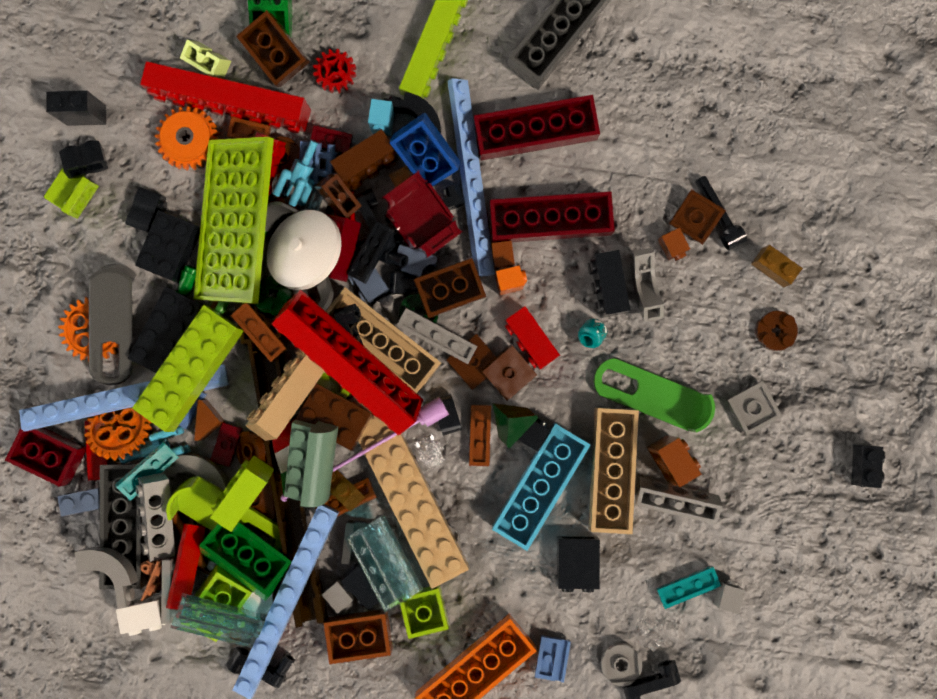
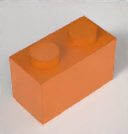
M520 265L499 270L495 273L499 295L523 290L527 282L525 270H521Z

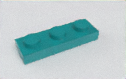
M162 442L119 480L115 486L131 501L137 496L136 485H139L138 477L162 473L179 457L165 442Z
M709 566L658 587L656 590L664 609H667L721 587V583L714 567Z

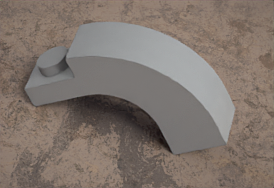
M653 247L633 251V261H631L632 281L642 319L644 322L663 319L664 303L659 294L655 277V251Z
M199 454L180 455L174 464L172 463L162 472L167 477L180 472H190L222 490H225L229 483L225 471L218 463L212 462L210 458Z
M90 547L75 552L78 573L94 570L109 576L114 584L118 609L126 608L134 603L135 592L131 585L138 581V577L133 565L124 555L107 547Z

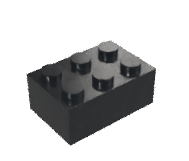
M158 210L134 266L179 283L181 269H184V266L188 264L200 235V227Z
M619 250L594 254L590 259V263H588V271L590 275L593 274L594 279L591 287L593 294L597 295L598 302H595L596 313L600 314L601 318L629 312L630 304Z

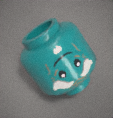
M588 319L579 329L578 339L585 347L597 348L607 336V327L598 319Z

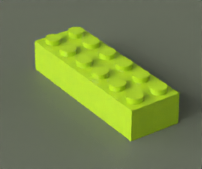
M203 305L132 409L164 432H175L244 332L243 329L213 308Z

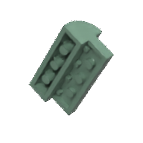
M295 419L292 422L284 497L301 501L300 506L318 507L329 500L338 426L320 421L316 424H311Z

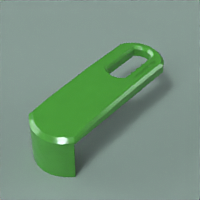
M616 358L604 361L595 372L594 387L599 396L634 410H639V412L684 430L697 433L705 429L714 417L715 403L712 394H702ZM610 369L637 380V390L634 394L630 395L602 383L603 373Z

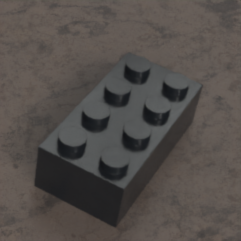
M165 287L128 359L157 373L203 304L178 293L174 289Z

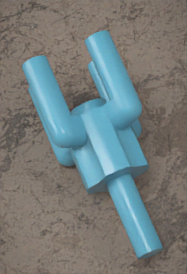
M310 141L302 160L295 159L290 171L287 169L281 171L272 191V194L277 197L280 194L288 197L294 186L295 189L288 202L296 207L297 203L305 206L315 184L314 180L310 179L314 168L309 163L318 145L316 141Z
M179 426L175 432H164L162 430L151 434L149 440L145 441L146 445L141 444L140 451H134L133 456L125 454V459L120 457L121 463L124 464L141 457H147L162 442H165L170 448L167 439L185 433L184 428ZM181 445L171 449L177 456L191 452L189 445Z

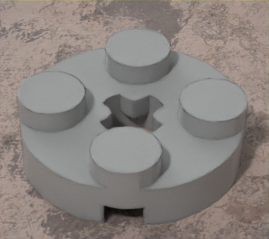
M615 643L604 649L600 661L604 676L617 686H628L635 682L634 680L642 672V660L635 648L626 643ZM623 659L624 662H627V665H624L623 669H620L619 666H616V663L619 662V660Z

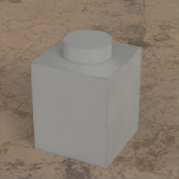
M341 578L322 594L337 614L341 610L346 612L354 605L352 601L355 598L351 592H347L343 588Z
M720 581L721 587H718L714 605L719 609L739 614L745 590L736 581Z

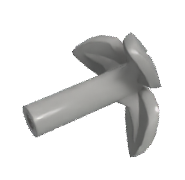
M392 293L382 297L372 307L373 310L379 305L387 308L395 327H397L396 325L400 318L393 303L395 298L405 297L401 293Z

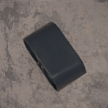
M452 395L441 396L440 399L449 413L448 416L438 421L442 435L461 431L462 427Z

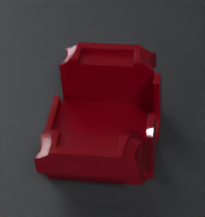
M417 171L382 198L389 205L386 216L410 249H421L425 253L426 258H428L463 231L457 227L456 220L452 221L453 214L430 183H426L427 180L423 179L419 171Z

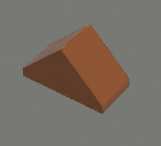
M198 400L195 441L204 440L220 427L222 422H226L208 400Z

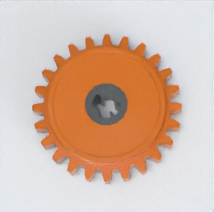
M187 106L186 111L182 107H179V112L171 110L172 115L165 114L167 119L165 121L160 120L162 127L156 128L160 132V134L155 135L160 140L155 143L156 146L160 147L158 153L163 155L162 158L168 161L171 166L175 165L178 169H181L182 165L186 171L189 170V166L193 170H196V165L204 167L203 162H207L209 140H218L215 136L220 134L218 130H215L217 125L212 122L213 119L210 116H207L204 111L200 112L198 108H194L192 111Z

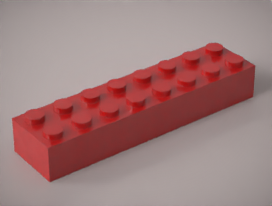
M147 61L140 83L146 90V93L152 95L153 99L165 103L167 100L180 107L189 105L192 106L191 108H198L200 111L204 109L211 110V113L222 116L224 113L230 115V117L245 118L260 124L261 122L267 123L268 126L275 129H280V127L288 128L287 130L293 133H299V131L306 132L311 112L309 105L303 97Z
M300 289L283 306L272 322V325L279 333L287 337L295 347L303 351L311 361L319 365L328 376L335 379L343 389L351 393L359 403L368 408L375 417L384 422L390 430L394 431L398 436L416 422L423 399Z

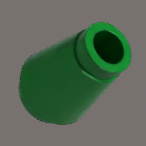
M185 265L184 269H181L178 293L189 296L195 286L196 267Z

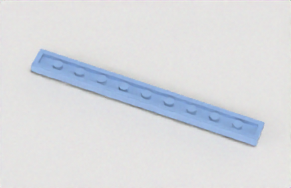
M451 78L447 82L457 153L460 160L459 168L472 259L479 276H491L495 274L468 80Z
M225 364L220 365L203 391L229 385ZM150 381L19 410L21 430L25 432L131 408Z
M325 504L317 507L234 685L233 691L247 699L254 697L339 514V511Z

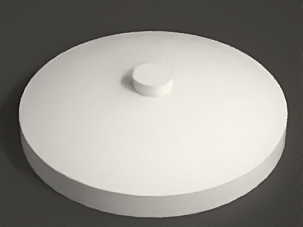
M316 210L299 211L286 218L277 227L268 245L267 266L271 276L278 283L292 290H305L321 283L332 272L340 256L341 235L339 228L330 217Z

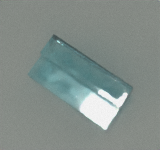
M385 515L380 516L366 527L358 529L347 537L384 612L397 607L424 590Z
M182 593L170 628L252 648L256 638H259L266 615Z

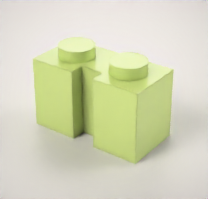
M193 40L186 41L180 55V59L205 74L221 79L225 78L231 64V60L219 53L212 52V49Z

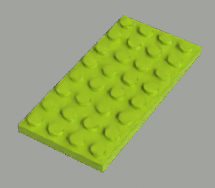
M271 137L209 140L194 300L258 304L274 139Z

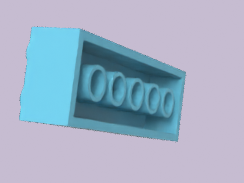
M553 423L538 452L536 451L492 524V530L528 551L589 449L590 444Z

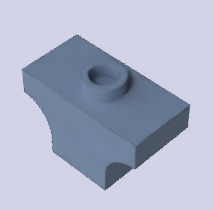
M402 245L398 247L397 253L404 254L409 258L407 266L401 270L402 273L418 278L423 276L427 268L436 267L438 257L431 255L426 258L425 253L421 249H410Z

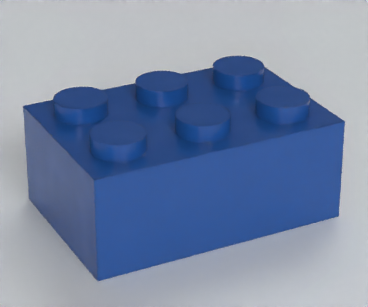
M423 113L392 135L389 142L410 171L413 174L419 171L421 177L427 180L426 183L434 186L459 170V158L426 113Z

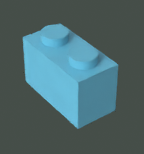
M371 99L368 124L372 134L382 129L386 136H392L395 118L392 101Z

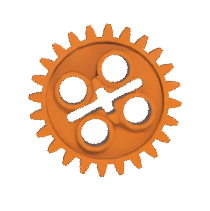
M85 297L84 303L81 300H76L77 306L74 304L69 305L72 311L64 310L67 317L60 318L65 323L58 326V328L64 329V332L60 333L59 336L65 337V340L61 342L62 344H69L66 351L74 350L72 356L77 357L80 354V360H85L88 356L89 361V343L87 346H83L81 343L82 337L87 336L89 339V332L75 333L77 330L89 329V298ZM80 316H83L85 319L82 327L77 323ZM111 341L103 343V357L109 359V352L113 355L117 354L115 347L119 348V345Z
M131 407L95 415L94 418H87L91 424L84 427L89 431L84 436L88 439L86 443L90 446V449L99 457L103 456L106 460L111 457L116 461L118 455L125 459L126 453L133 456L132 450L140 451L139 445H146L143 439L149 438L150 435L147 431H151L153 428L149 425L152 422Z

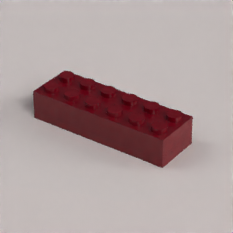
M593 95L474 115V127L481 161L596 141L600 136Z
M612 191L490 200L492 243L611 236L615 232Z

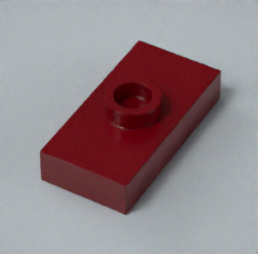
M313 126L310 141L322 143L323 150H327V144H335V152L343 154L351 148L353 134Z
M222 422L210 459L212 462L228 467L232 465L236 444L240 440L241 436L239 435L242 433L243 428Z

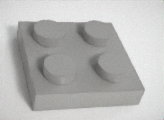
M763 381L726 400L745 436L783 417Z

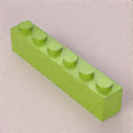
M468 0L435 1L399 86L401 95L408 92L418 95L423 99L424 97L428 98L431 91V86L429 85L432 79L435 80L437 77L439 61L443 62L446 50L444 49L447 43L450 44L453 39L454 32L452 30L454 26H458L461 19L460 11L462 7H466Z

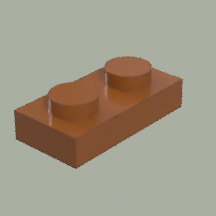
M231 117L227 137L231 139L255 137L256 132L270 136L271 127Z

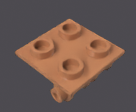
M148 559L141 564V571L151 576L141 601L152 597L153 594L161 590L162 560L164 559L152 562Z

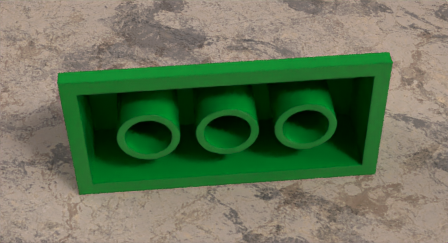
M239 522L232 532L217 524L199 545L200 552L264 601L270 597L280 584L292 563L291 560Z

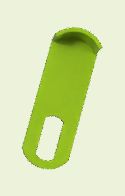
M200 476L185 480L167 503V519L172 520L179 510L212 531L218 523L210 519L214 512L211 508L224 490ZM249 507L239 523L243 525L249 522L275 538L276 544L273 548L280 552L282 545L278 524L254 508Z

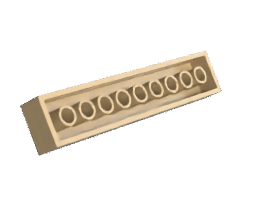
M354 396L348 399V401H350L351 403L361 407L362 409L372 414V412L363 404L359 403ZM373 415L358 442L362 450L394 431L390 430L384 422ZM403 433L365 453L431 589L468 571L470 566Z

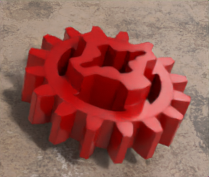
M329 49V54L327 55L322 52L323 58L317 57L318 65H313L314 70H316L313 75L315 78H318L316 80L317 84L322 85L324 91L329 88L332 94L334 89H337L338 93H341V88L348 90L347 84L353 85L354 82L351 78H356L357 76L356 72H354L356 65L352 64L354 62L353 58H348L346 51L341 54L339 49L335 53ZM345 64H346L347 67H348V72H347V73H345V71H344ZM323 69H324L325 72H326L325 75H324L325 78H323V76H322V70H323Z

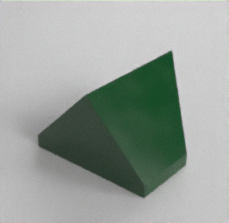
M492 403L498 437L510 449L538 417L526 407Z

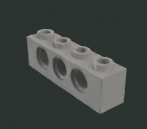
M164 473L138 477L139 485H136V494L138 498L140 497L141 504L137 508L139 517H142V524H139L141 536H144V543H141L142 554L146 555L150 562L175 556L172 520L167 519L166 514L167 503L170 499L169 479ZM157 495L155 500L149 501L150 497ZM159 514L157 519L151 520L154 515ZM156 534H160L157 539H152Z
M639 477L635 492L636 506L717 524L722 510L719 495Z

